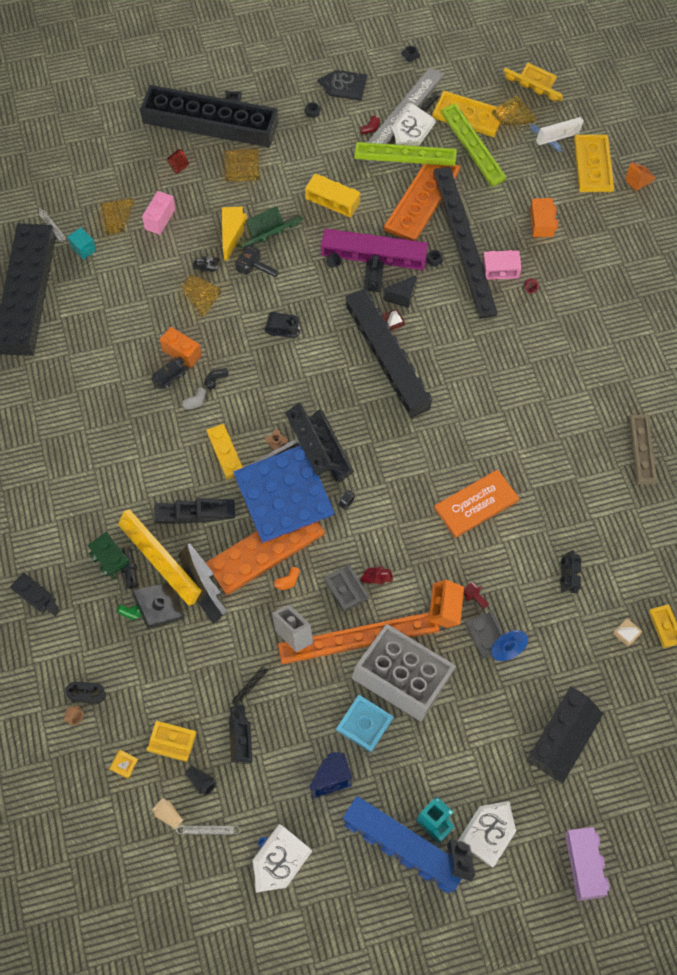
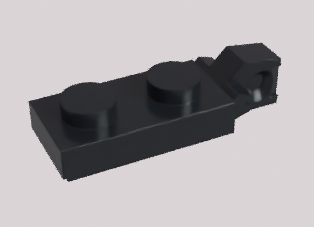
M24 572L10 586L16 594L39 612L44 613L47 610L56 616L61 611L53 603L56 600L53 595Z
M238 704L230 709L231 762L250 764L253 762L251 723L245 717V705Z

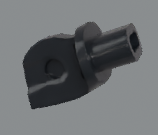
M204 256L202 259H195L193 262V269L200 270L202 273L205 270L215 272L219 267V258Z

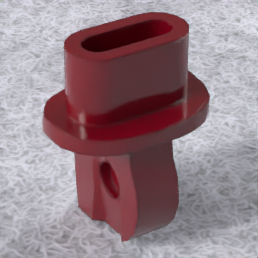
M383 566L378 568L371 567L366 569L361 576V581L384 585L385 582H393V574L391 569H384Z
M471 582L464 588L463 595L466 597V602L474 599L481 608H487L488 602L479 594L482 587H478L474 582Z

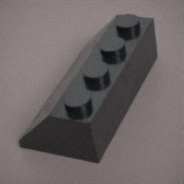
M570 686L526 761L563 784L603 713L588 696Z

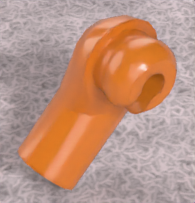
M291 567L288 576L277 578L274 581L275 588L280 590L293 588L300 570L296 567Z

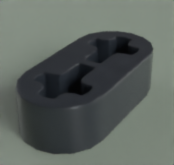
M72 682L66 687V695L72 702L99 704L106 697L103 686L98 683ZM77 687H78V689H79L80 692H84V693H77L76 696H74V695L71 693V691H75V688H77ZM96 689L101 693L96 698L92 694H88V692L94 693Z

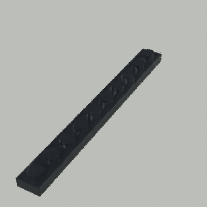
M451 168L434 169L435 182L479 319L497 316L496 305Z

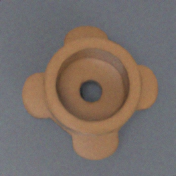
M274 430L272 435L265 438V442L273 450L284 446L288 439L283 437L279 430Z

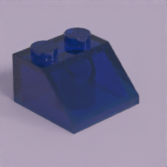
M333 752L323 759L309 786L311 800L352 787V775L345 753Z

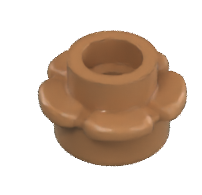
M78 705L69 707L65 711L64 721L71 725L80 723L84 717V713L80 710L81 707Z

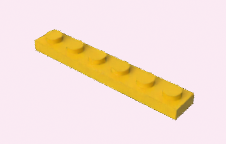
M131 510L124 511L118 526L188 606L195 604L202 590Z

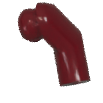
M376 115L371 116L368 125L360 127L361 135L377 131L380 125V118Z

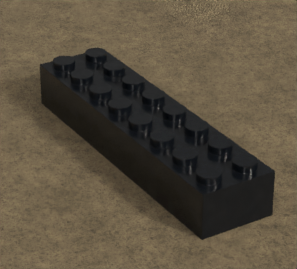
M149 85L140 108L143 124L268 148L271 147L279 123L277 108Z
M17 223L0 305V354L34 356L56 241L52 225Z

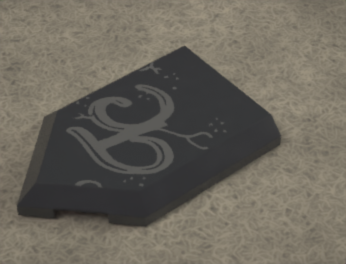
M335 70L317 79V82L326 89L330 96L362 101L368 74Z

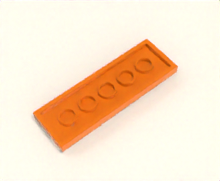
M423 164L386 222L384 231L405 240L417 241L442 201L433 175L434 169L450 167L455 180L461 166L456 164L455 166Z
M316 522L263 544L256 531L207 561L206 564L214 573L212 576L226 596L325 535V531Z

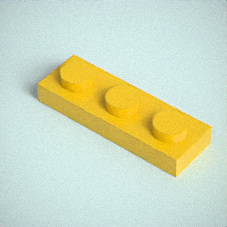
M223 423L207 429L206 432L226 479L234 477L233 471L243 467Z

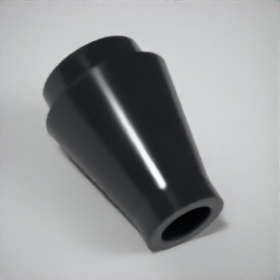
M195 766L189 767L185 772V776L199 794L207 796L214 790L216 782L212 776L202 772Z

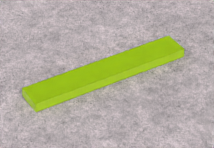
M454 103L442 109V116L489 185L493 187L506 181V175L457 104Z
M356 142L354 159L455 166L457 149Z

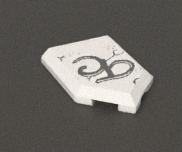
M409 103L392 126V132L396 140L395 144L420 146L435 125V119L414 104Z
M506 801L480 806L458 839V841L469 844L471 853L492 868L516 832L510 802Z
M278 824L252 860L256 892L286 888L312 852L308 846L280 824Z

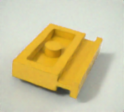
M156 721L147 751L188 762L197 733L193 730Z

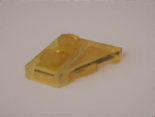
M133 198L100 203L106 235L124 232L125 223L130 216V209L134 206Z
M192 274L182 285V291L189 297L190 302L197 308L201 317L205 316L221 294V288Z

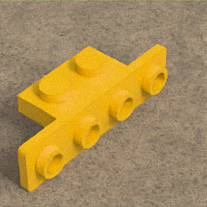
M527 63L521 75L508 68L503 69L505 78L513 82L515 80L524 88L530 87L539 95L545 94L554 102H557V100L562 102V94L551 89L557 79L556 75L530 63Z

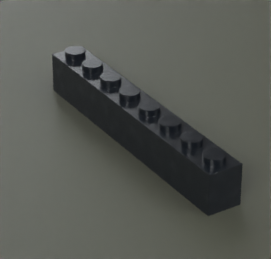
M364 288L345 296V306L409 417L413 418L429 411L432 402L431 394L425 391L422 379L416 376L413 364L408 362L404 349H400L397 337L390 332V326L387 321L383 320L379 307L376 308L372 295L368 294Z

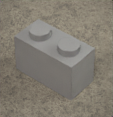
M288 605L272 613L276 633L295 652L313 644L311 625L294 608Z

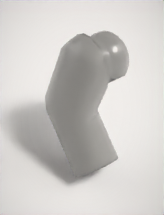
M198 388L195 396L183 400V407L185 409L200 407L206 390Z

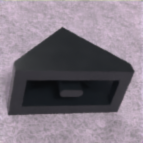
M416 275L384 288L383 299L386 302L409 308L416 290Z

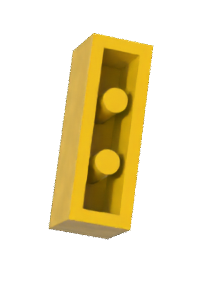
M314 174L305 187L307 200L350 218L360 204V192L339 182L327 179L325 176Z

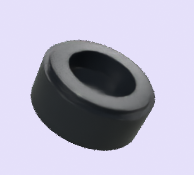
M347 490L342 496L339 506L344 510L348 509L355 499V493Z

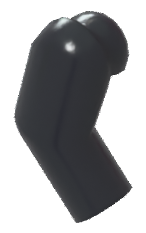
M228 369L212 370L204 379V385L207 389H214L216 386L215 381L218 378L228 377Z

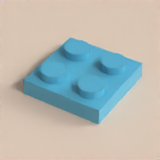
M358 695L337 726L336 731L372 753L394 719V716Z

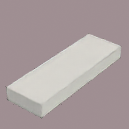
M579 117L540 128L536 142L538 145L577 135L580 132L583 120Z

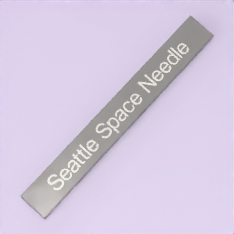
M430 67L367 143L389 144L395 137L392 132V126L407 105L412 103L419 108L443 79L444 74ZM367 160L371 163L375 162V160Z

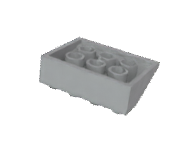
M386 624L355 666L352 679L422 722L456 668V665Z

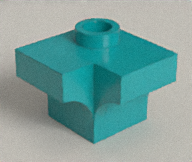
M439 797L434 798L420 812L416 819V822L438 844L455 827L449 819L453 811Z

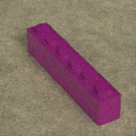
M324 229L321 242V256L327 257L335 252L341 259L366 262L370 261L373 255H377L380 262H384V265L417 270L425 269L428 243L360 234L351 231Z

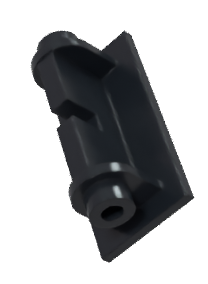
M373 255L370 261H366L364 280L366 291L381 292L384 262H380L377 255Z
M175 357L166 364L168 372L162 367L152 374L150 379L155 384V388L166 389L174 379L181 378L186 374L185 371L189 367L182 365L184 361L181 357Z
M574 550L561 558V593L569 589L571 593H579L581 589V576L574 574L581 573V558L579 554H574Z

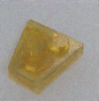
M517 95L495 108L492 112L501 125L533 124L536 121V117Z

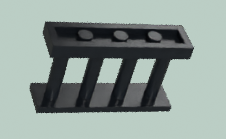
M298 402L285 413L316 476L330 469L335 480L341 482L354 473L322 410H318L313 415L308 416L302 404Z

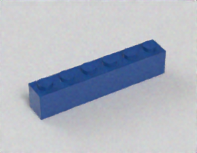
M355 797L343 816L345 828L353 833L358 831L364 835L362 838L371 845H374V843L382 847L381 851L390 857L395 855L401 859L399 862L406 868L411 869L413 867L418 870L420 877L426 881L433 880L438 884L437 887L447 894L449 891L451 893L455 892L462 878L451 875L447 853L360 797Z

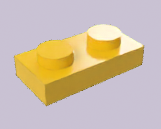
M670 605L650 609L649 614L663 648L677 645V622Z

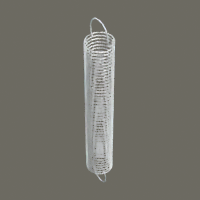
M39 211V213L44 217L45 220H46V218H45L44 214L46 215V217L48 218V220L51 222V224H52V223L55 224V223L51 220V218L47 215L46 212L43 214L41 211ZM57 230L56 232L54 231L55 236H58L57 238L60 242L65 240L61 231L60 233Z
M187 826L189 827L190 834H199V830L196 828L198 826ZM238 826L199 827H202V833L207 835L212 833L209 827H214L215 833L219 835L224 834L221 828L226 827L228 834L233 835L234 827ZM183 828V833H182V834H187V831H186L185 828Z

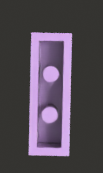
M594 827L568 830L565 833L577 900L604 898L608 895L609 882L607 877L604 878L603 874L605 862L603 855L599 854V834L595 833Z

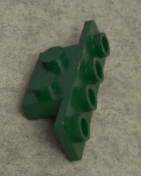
M278 207L270 208L245 220L252 237L237 243V246L240 248L244 247V249L248 245L254 246L253 243L258 240L263 242L269 239V235L273 233L277 235L284 232V228L288 226L292 228L299 225V221L303 220V218L297 215L283 222Z

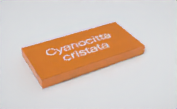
M497 469L434 505V509L453 536L457 538L517 503L520 498Z

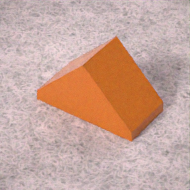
M632 162L629 165L625 181L637 191L654 181L656 177L645 166Z

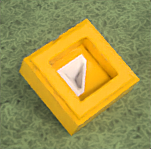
M118 750L109 770L128 779L138 759L122 750Z

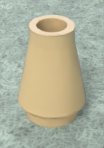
M164 798L151 810L156 818L174 829L184 820L171 802Z

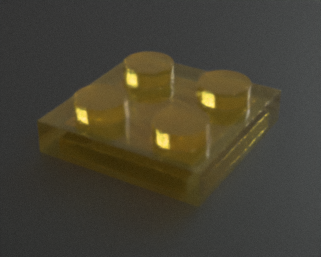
M258 149L225 151L226 182L259 180Z

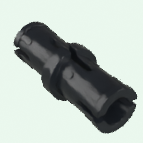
M127 548L128 556L126 557L130 563L122 568V572L125 573L126 588L132 589L131 581H133L135 589L139 587L136 574L138 568L134 563L133 549ZM125 549L121 550V551L124 553V555L126 556V551H125Z

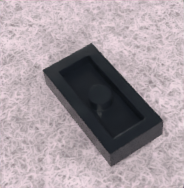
M450 839L447 844L451 875L472 882L475 877V870L470 845L463 841Z

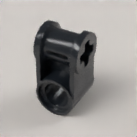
M270 312L265 332L272 336L296 338L300 334L299 319L295 315Z

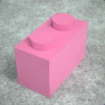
M157 191L142 216L146 230L159 235L162 233L175 211L173 196Z
M519 251L484 252L482 265L487 280L517 279L520 277L521 261Z

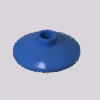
M520 630L503 634L493 643L490 651L491 656L497 661H507L515 658L526 648L528 644L527 634Z

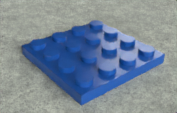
M302 446L233 471L262 544L335 515L319 476H316Z

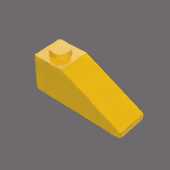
M243 206L222 207L224 261L229 259L244 232L247 213L243 214Z

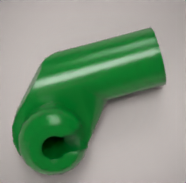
M119 604L116 609V613L131 620L142 617L137 605L126 607Z

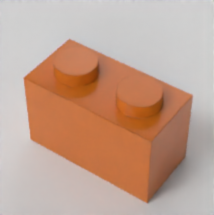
M536 198L531 200L530 217L533 237H554L555 230H558V219H555L557 209L556 205H553V198Z
M170 327L160 338L162 351L173 358L181 357L184 361L183 364L189 368H192L202 356L200 344L173 327Z
M447 579L433 583L429 621L445 628L460 625L464 587Z

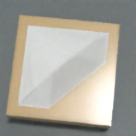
M627 618L613 634L629 647L643 631Z

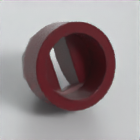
M529 278L524 282V289L527 293L533 294L538 291L539 283L535 279Z

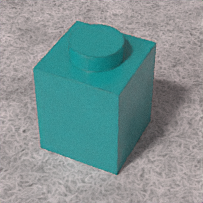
M81 227L67 236L70 247L82 259L91 256L97 250L94 239Z

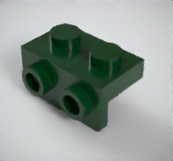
M107 531L87 545L91 550L88 553L95 563L99 561L102 565L99 569L106 577L110 575L113 580L116 578L114 574L130 563Z

